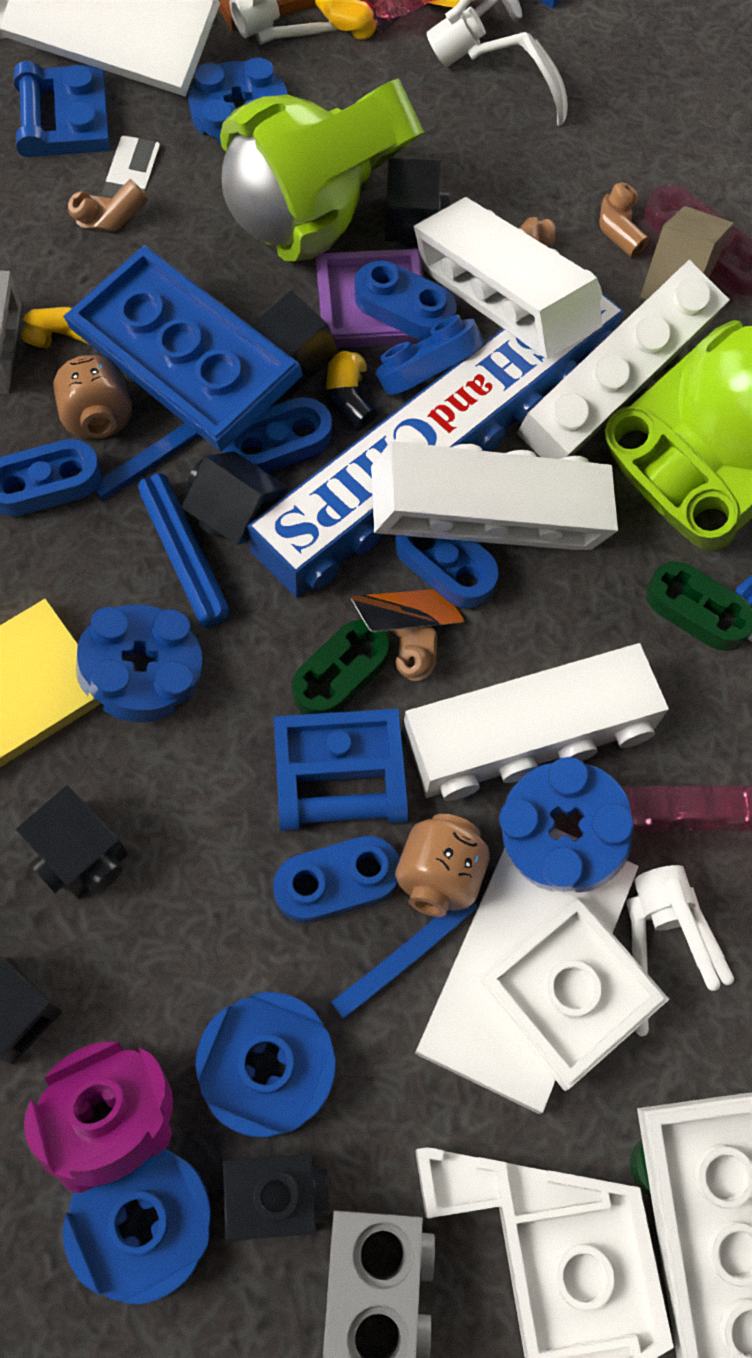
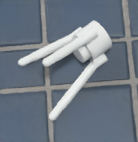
M229 0L231 14L240 34L244 38L255 34L260 45L279 38L315 35L338 30L330 22L273 27V21L280 16L276 0Z
M671 865L660 867L637 876L634 882L638 896L627 899L625 902L631 919L632 957L648 974L646 921L652 920L655 930L682 928L708 989L716 991L720 988L718 976L723 984L731 985L734 982V976L699 907L694 888L689 885L684 866ZM648 1019L635 1030L639 1036L647 1035L649 1031Z

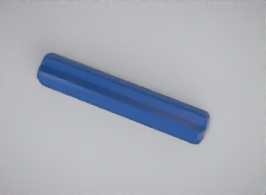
M156 473L151 477L143 478L138 484L140 496L199 624L208 628L224 622L229 618V606L168 477L162 473Z

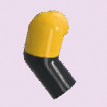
M341 351L334 355L328 363L325 396L327 401L351 425L360 431L374 421L377 416V410L357 392L358 382L363 377L360 372H366L367 365L360 354Z

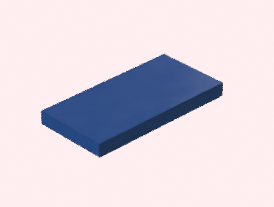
M143 245L63 316L72 331L104 357L109 358L123 373L220 452L228 447L303 376L300 364L146 245Z

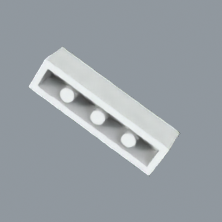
M465 197L414 225L423 269L428 275L544 358H551L602 327L600 309L602 290L597 277L592 272L574 264L561 256L555 249L548 248L527 235L522 229L514 227L496 216L491 210L483 208L469 198Z
M688 260L528 412L517 434L540 457L561 459L573 456L607 424L613 413L623 408L713 321L730 299Z
M403 438L390 441L371 466L374 533L570 550H592L618 531L612 465L590 463L587 458L582 456L553 459L536 457L534 452L528 450L498 453L482 451L480 446L474 444L444 447L427 445L424 440L419 438Z
M638 643L405 711L402 732L425 798L442 794L445 801H453L469 796L479 790L478 782L502 776L504 783L517 782L527 773L537 768L538 764L564 757H572L584 761L597 753V746L618 741L620 748L632 747L643 743L655 735L653 729L656 728L669 708L641 644Z

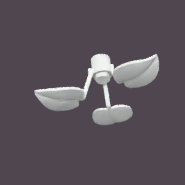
M460 0L453 9L445 14L446 18L427 31L428 40L435 54L446 68L467 53L474 60L483 53L514 45L522 46L535 60L548 83L557 108V125L561 126L564 123L568 108L565 86L558 69L537 39L534 40L529 33L523 32L480 44L479 38L485 35L486 31L479 17L499 0H484L475 9L471 6L467 8L472 0ZM502 0L513 21L516 22L522 18V9L518 0Z

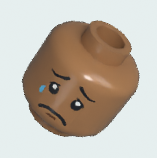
M83 355L67 361L58 369L53 381L54 396L59 419L68 432L79 438L100 440L116 435L127 426L132 416V399L124 373L109 358L98 355Z
M437 814L432 819L416 823L410 831L395 870V877L399 887L410 896L409 904L417 911L429 916L444 917L448 910L458 911L467 909L476 900L490 860V853L487 844L480 837V830L473 823L459 816Z

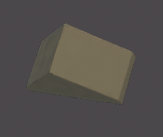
M687 206L680 209L663 225L640 295V301L645 302L688 260L709 278L733 229L734 223Z

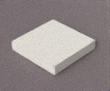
M578 893L475 980L476 984L564 1091L569 1090L669 1000Z

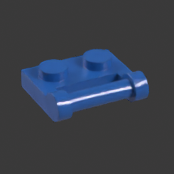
M23 61L15 66L14 86L20 92L21 127L16 132V148L21 156L35 157L111 151L104 70L90 65L41 68L32 61ZM40 92H54L56 131H44L41 128Z
M399 709L274 716L280 831L299 830V824L376 818H387L388 824L408 822ZM384 777L385 793L297 798V783Z

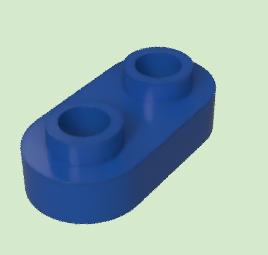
M373 261L367 263L358 270L355 276L354 300L357 307L366 315L415 339L422 341L431 336L430 329L434 325L456 314V301L451 292L392 262Z
M459 315L450 316L434 325L430 329L431 336L413 346H411L410 342H403L387 350L380 357L383 364L376 370V375L386 394L393 395L406 391L465 360L478 351L484 344V339L475 320H461Z
M302 397L269 407L223 451L224 453L235 451L266 473H270L323 452L328 447L332 437L331 414L324 404L312 398ZM301 428H307L313 432L305 437L295 434ZM248 447H257L262 450L254 455L243 453Z
M66 439L0 457V513L7 516H21L79 500L93 493L99 486L102 478L101 466L94 449L81 440ZM80 472L76 476L65 479L70 473ZM14 487H25L23 491L8 494Z
M403 535L395 536V550L399 559L451 604L462 608H473L484 604L493 595L498 579V566L493 556L477 542ZM418 539H427L433 543L434 547L429 550H421L414 545V542ZM467 574L474 577L477 584L466 587L459 584L456 578Z
M374 836L358 837L293 856L279 867L274 877L273 892L276 904L288 918L297 922L310 923L381 902L388 898L398 885L395 870L400 860L399 856L387 841ZM371 858L379 863L381 871L376 876L364 877L357 871V863L362 859ZM303 876H309L314 878L319 886L312 895L302 896L293 888L296 880Z

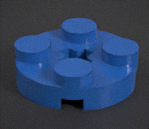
M252 58L248 61H230L220 64L205 63L197 67L194 74L195 82L189 91L190 116L199 132L203 135L206 132L209 136L217 138V143L221 144L220 133L223 122L237 109L232 100H247L245 101L246 104L265 96L288 94L287 89L281 78L274 74L272 63L264 58Z
M124 605L116 608L103 607L92 615L90 625L79 639L76 675L80 688L87 697L90 692L95 700L104 704L103 711L115 718L130 722H151L164 719L174 713L176 706L184 702L187 697L190 699L196 691L202 669L200 644L190 630L188 618L178 610H163L148 605ZM134 653H141L150 657L154 662L148 663L146 671L138 672L134 671L133 662L123 661V659L132 656Z
M560 758L553 763L544 764L527 773L512 788L499 815L503 843L507 854L517 870L528 881L539 888L550 891L555 889L562 892L575 890V893L592 891L613 879L629 858L634 827L630 803L625 792L609 774L595 766L584 764L577 758ZM561 812L568 816L574 812L580 814L583 818L578 826L583 835L576 841H573L566 835L560 837L557 841L552 838L550 833L556 827L553 818Z
M262 992L253 994L250 998L241 999L232 1006L228 1005L213 1017L200 1039L195 1066L201 1094L214 1116L231 1130L248 1137L271 1138L295 1132L321 1110L333 1085L335 1056L330 1035L312 1008L290 995L277 992ZM267 1045H274L279 1048L278 1061L286 1065L285 1072L281 1078L271 1076L267 1080L266 1085L257 1084L254 1082L255 1069L247 1065L248 1057L251 1052L263 1054Z
M165 1149L158 1156L147 1159L140 1167L119 1180L93 1187L86 1192L74 1193L70 1201L69 1212L65 1213L62 1230L65 1253L73 1272L85 1287L98 1295L103 1294L111 1300L124 1301L122 1303L139 1305L158 1300L170 1294L185 1283L195 1272L200 1260L209 1247L213 1211L208 1189L198 1171L188 1161ZM138 1200L139 1205L143 1209L155 1207L159 1220L151 1226L153 1239L143 1246L137 1236L124 1239L119 1227L129 1219L126 1206Z

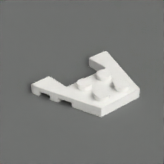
M428 1147L415 1150L425 1218L494 1207L499 1208L525 1358H658L674 1348L640 1187L530 1168Z

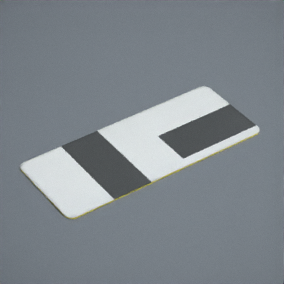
M122 136L102 195L114 196L129 179H132L145 192L160 144L155 141Z

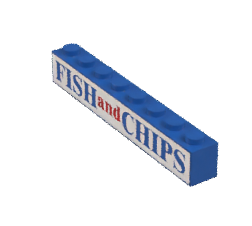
M602 293L600 300L602 327L549 359L541 356L505 329H501L488 339L478 351L453 366L247 525L250 552L296 598L310 587L313 590L322 589L336 576L340 567L339 564L353 552L357 555L367 553L382 536V534L374 533L371 466L390 441L403 438H419L424 440L427 445L453 447L460 444H474L480 446L482 451L492 452L502 441L507 428L517 420L522 424L528 412L619 327L624 310Z

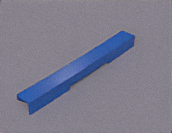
M186 423L182 424L129 461L102 477L95 491L99 494L102 501L181 450L200 435Z
M473 903L467 909L458 911L448 910L446 916L435 917L389 957L335 998L331 1003L342 1016V1019H345L399 976L472 914L478 906Z

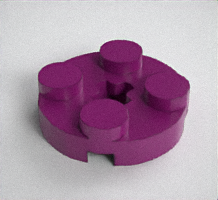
M105 1041L88 1045L69 1054L54 1065L44 1077L49 1086L41 1094L37 1106L31 1098L24 1120V1131L28 1146L43 1169L51 1176L60 1180L67 1190L82 1193L93 1187L119 1180L140 1167L147 1159L158 1156L168 1146L172 1135L169 1121L173 1111V1096L166 1076L151 1053L139 1048L140 1053L134 1050H123L119 1042ZM105 1101L110 1108H113L101 1121L89 1124L84 1123L93 1117V1106L97 1103Z

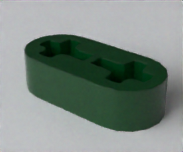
M671 561L662 564L655 570L646 589V598L650 607L658 615L716 650L730 651L736 649L751 634L752 607L744 598L683 562ZM674 581L684 586L682 594L677 596L675 600L665 594L668 586H671ZM724 612L731 614L735 618L732 626L726 632L716 626Z
M364 620L351 621L341 627L293 675L291 685L294 705L303 715L340 712L385 666L389 648L386 633L384 631H370ZM352 640L360 645L364 644L367 640L373 642V658L369 659L361 654L348 666L344 664L350 656V642ZM333 673L337 675L330 684V695L332 698L327 700L321 695L316 696L313 700L307 698L309 695L308 681L313 680L315 683L321 684Z

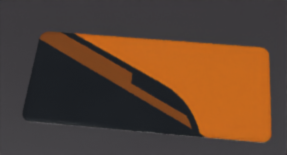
M434 589L351 597L368 629L373 632L464 622L456 606L448 602Z

